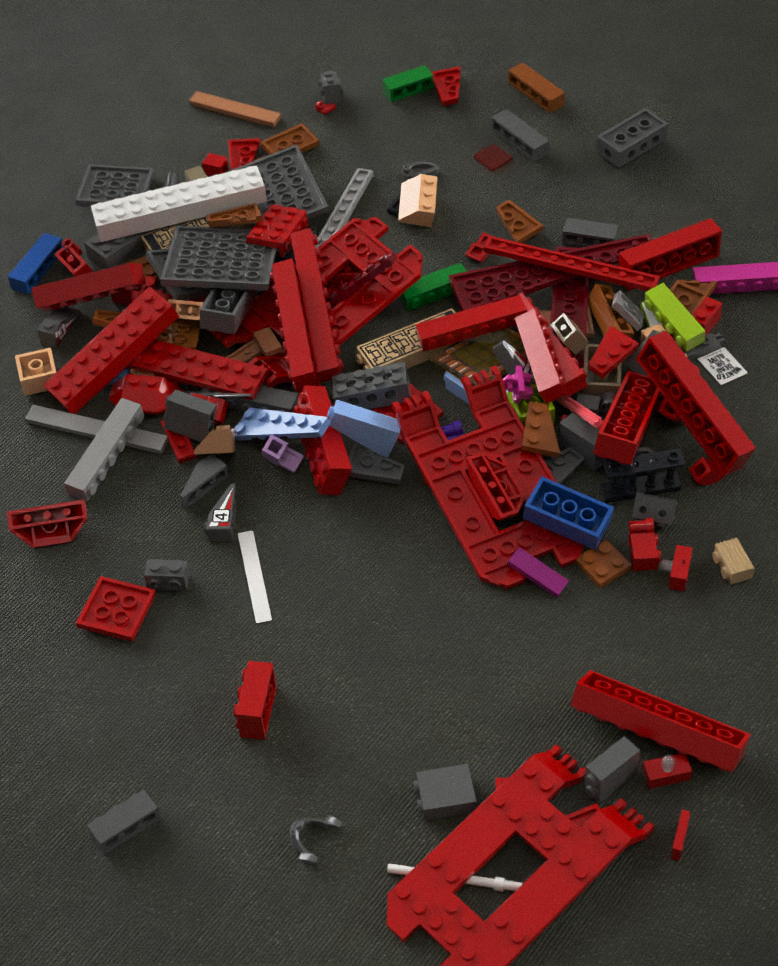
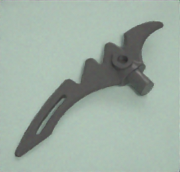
M206 388L201 389L202 391L184 392L189 395L196 393L210 397L252 396V394L221 393Z

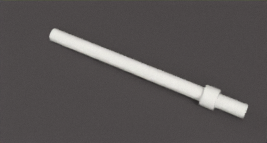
M388 864L387 873L407 875L415 867ZM472 876L465 884L494 888V891L503 892L504 890L516 891L523 883L506 881L502 877H495L493 879Z

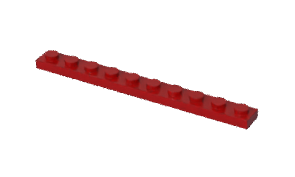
M489 236L484 245L485 253L643 291H649L659 283L660 276L493 236Z

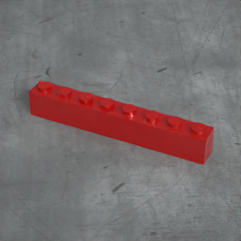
M523 293L518 294L521 296L527 312L535 309L538 315L541 314L537 307L534 308L530 297L526 298ZM543 317L545 321L543 327L546 326L550 336L547 339L550 338L554 349L551 351H554L558 358L556 364L558 363L561 367L562 374L560 376H563L567 386L564 388L569 397L588 386L586 382L588 376L583 368H579L580 366L576 358H571L572 355L569 349L563 347V342L559 337L556 338L554 329L548 327L549 324L545 317Z

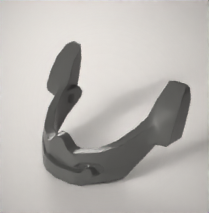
M328 816L325 820L302 818L292 824L289 831L291 844L301 853L299 859L303 863L315 864L318 860V857L308 852L300 842L298 837L299 830L303 825H309L313 822L326 829L329 827L337 828L343 824L339 819Z

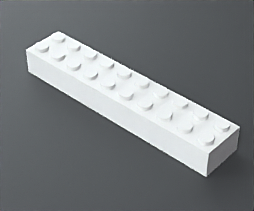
M256 165L91 205L100 242L206 217L207 214L252 203L267 202L265 185Z

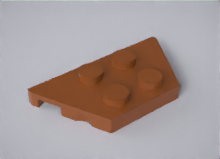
M676 280L670 291L692 315L706 296L709 297L717 286V282L700 283V280Z

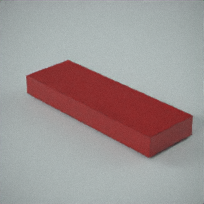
M165 420L160 421L178 463L197 458L189 438L164 429Z

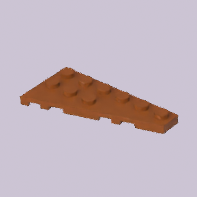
M96 309L93 315V324L106 327L121 312ZM178 318L155 340L196 350L202 329L200 328V321Z

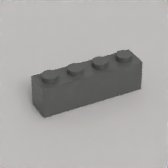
M505 109L492 117V131L533 162L549 154V140L509 110Z
M261 386L253 401L240 397L221 398L229 403L228 409L245 412L250 407L293 413V408L298 402V393Z

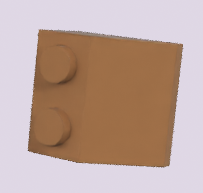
M230 425L216 426L217 429L212 430L194 450V454L232 453L236 451L235 428H230Z

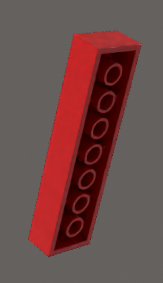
M288 259L272 264L273 272H270L272 282H275L273 286L274 294L278 297L275 303L277 309L280 310V313H278L279 322L283 325L280 328L281 335L285 338L283 347L285 353H288V356H285L287 366L290 367L288 376L290 381H293L295 392L301 393L304 385H322L316 372L297 268L293 259Z
M149 286L43 386L69 413L76 414L178 319L179 315L167 300Z
M667 330L649 337L636 358L638 363L723 477L741 469L756 449L752 441L749 440L730 412L724 407Z
M627 371L598 432L593 454L604 459L616 460L621 464H632L661 394L649 376Z
M592 670L577 682L570 705L581 713L592 714L598 720L614 723L620 729L636 732L640 737H648L655 740L659 745L675 748L681 754L697 757L699 761L714 764L723 771L733 772L744 757L751 736L749 733Z

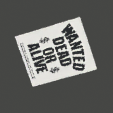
M725 347L698 358L721 385L748 373Z

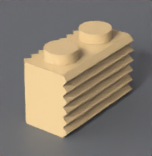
M735 537L734 539L715 544L714 552L712 553L713 560L716 564L719 563L722 577L727 579L730 585L753 578L754 567L738 538Z

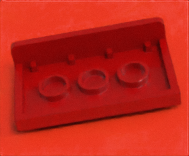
M278 204L270 205L262 216V222H257L247 235V243L280 249V257H284L287 252H290L292 247L290 234L304 230L308 226L309 219L307 218L306 211L295 207H282Z

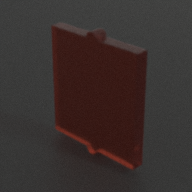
M494 143L486 148H482L481 151L473 155L474 159L492 172L499 167H504L506 163L513 160L512 156Z

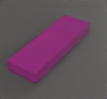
M520 547L507 563L510 567L556 598H558L569 580Z

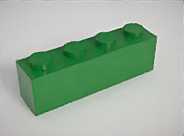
M461 263L422 276L402 293L398 299L406 311L451 296L454 292L449 283V275L467 271Z

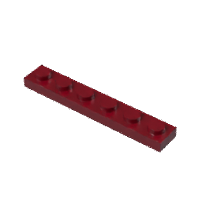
M392 252L388 256L384 254L378 259V263L375 265L371 263L367 266L364 273H357L349 284L345 282L339 287V291L336 293L332 291L327 302L330 301L333 308L392 266L397 259L395 253Z

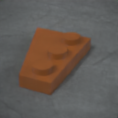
M510 200L496 207V213L515 242L523 243L543 230V225Z
M257 203L206 215L210 228L262 222Z
M529 401L521 450L559 458L560 450L548 405Z

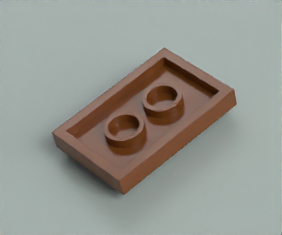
M303 123L261 141V147L269 155L296 144L301 153L320 145L318 138Z

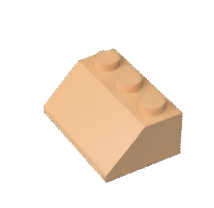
M420 174L402 183L398 222L432 227L436 204L437 176Z

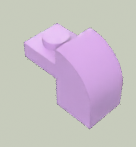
M271 434L261 454L276 466L280 465L295 473L304 455L287 447V442Z

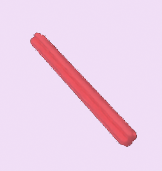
M565 395L556 399L558 403L595 428L599 429L603 423L601 417L571 397Z

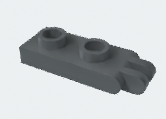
M709 333L705 335V342L686 352L683 347L680 348L687 355L688 359L692 360L721 349L726 340L722 338L720 333L715 335Z

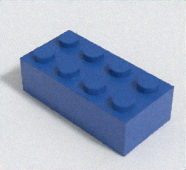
M541 476L525 504L523 519L596 550L612 520L614 507Z

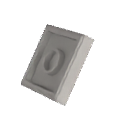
M619 290L614 295L612 307L638 331L642 328L644 313Z

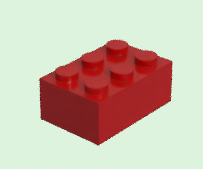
M248 661L247 668L242 671L243 685L238 688L237 697L239 702L234 705L233 717H236V729H239L240 737L265 740L277 689L273 663Z

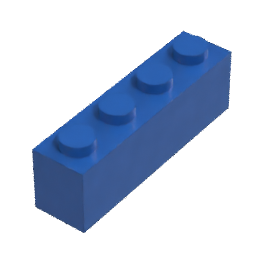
M44 233L36 241L34 246L28 250L24 258L19 261L18 265L8 275L12 290L30 294L31 288L39 283L58 258L54 254L61 248H64L62 246V238Z

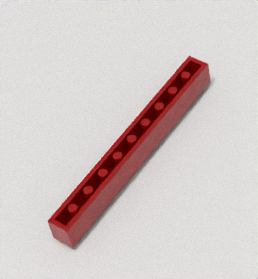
M311 228L291 233L290 235L316 372L322 383L332 380V376L342 374L341 369H344L342 359L338 357L341 351L339 345L335 342L338 340L336 330H333V326H335L334 318L330 316V312H333L330 301L327 302L330 296L328 289L324 287L327 281L325 275L322 274V271H324L323 263L319 261V258L322 257L319 247H316L319 241L317 235L312 233Z

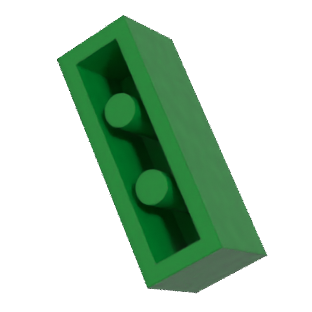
M426 65L384 78L382 79L383 93L390 102H394L433 89V74Z

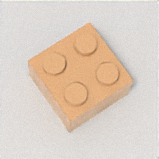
M51 348L16 355L15 359L24 396L47 391L43 385L57 373Z

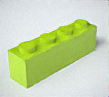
M664 283L645 292L644 304L646 308L654 313L656 320L665 326L667 332L673 335L680 347H683L687 352L705 342V330Z

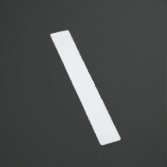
M253 531L238 533L256 623L271 621L272 617Z

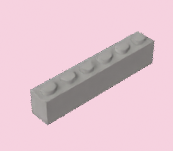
M124 398L120 399L64 482L68 494L85 499V501H88L91 495L95 494L97 486L105 479L107 471L114 465L119 453L124 450L128 439L134 435L138 424L143 421L144 413L140 404Z

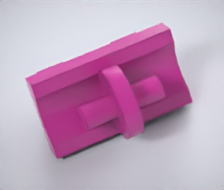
M516 366L515 374L512 376L508 374L503 378L505 389L508 392H512L513 403L519 404L521 398L530 400L533 388L527 386L531 382V374L524 373L522 366Z

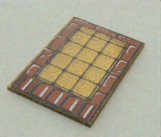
M509 327L456 342L431 356L430 361L459 379L465 376L469 377L472 387L477 384L473 380V373L477 372L480 376V371L485 370L489 380H493L494 378L490 374L489 369L495 365L501 372V376L507 373L492 350L498 343L504 340L525 357H527L520 333Z

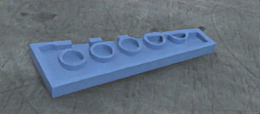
M249 407L240 422L235 426V441L252 440L255 437L265 440L271 434L279 439L282 436H287L288 438L322 437L331 421L328 417Z

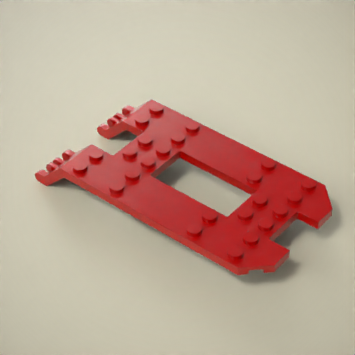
M371 217L369 220L352 219L321 244L319 249L322 257L319 258V261L323 263L324 271H322V274L325 275L326 281L330 280L349 263L361 273H364L365 268L371 263L375 265L384 254L388 256L393 251L378 240L389 231L388 226L377 217ZM411 244L396 255L397 259L392 266L332 308L333 312H330V316H333L335 321L333 330H336L338 340L335 341L336 344L339 346L421 278L423 256ZM275 283L269 287V291L265 290L254 300L235 334L212 331V335L217 340L223 341L222 344L229 348L235 343L250 342L254 339V332L270 327L285 342V338L282 337L280 331L283 325L280 324L278 319L280 310L277 309L275 300L278 299L273 291ZM284 349L283 352L278 353L276 356L254 357L248 362L249 364L268 369L269 373L265 379V384L270 388H273L278 383L291 382L288 376L290 367L287 366L285 359L288 353H285Z
M495 365L489 369L490 374L494 378L493 380H489L485 370L480 371V376L477 372L473 373V380L477 384L472 387L469 377L461 378L472 415L480 429L448 440L440 427L434 404L428 391L421 392V398L425 402L422 406H420L415 395L411 396L412 403L408 397L403 400L408 411L403 412L398 401L391 403L408 450L480 581L504 589H510L525 583L526 580L524 575L507 564L519 547L535 558L552 553L559 566L563 568L575 563L576 559L582 554L585 545L528 520L499 531L468 477L466 457L485 452L489 457L495 458L509 466L526 495L523 502L524 505L527 503L541 476L557 483L541 454L521 450L524 426L508 400L501 372Z
M556 744L549 751L532 755L388 893L387 926L403 943L421 927L450 955L440 966H509L629 845L645 840L655 830V826L648 822L639 830L637 826L642 823L644 816L638 814L631 820L637 813L634 808L629 809L625 815H621L620 812L627 806V802L622 798L614 805L599 809L580 828L549 801L562 789L580 784L585 779L586 768L581 767L577 773L572 774L571 771L578 766V761L575 759L571 760L572 757L569 754H565L557 761L555 758L562 753V748ZM517 834L547 861L484 922L455 893Z

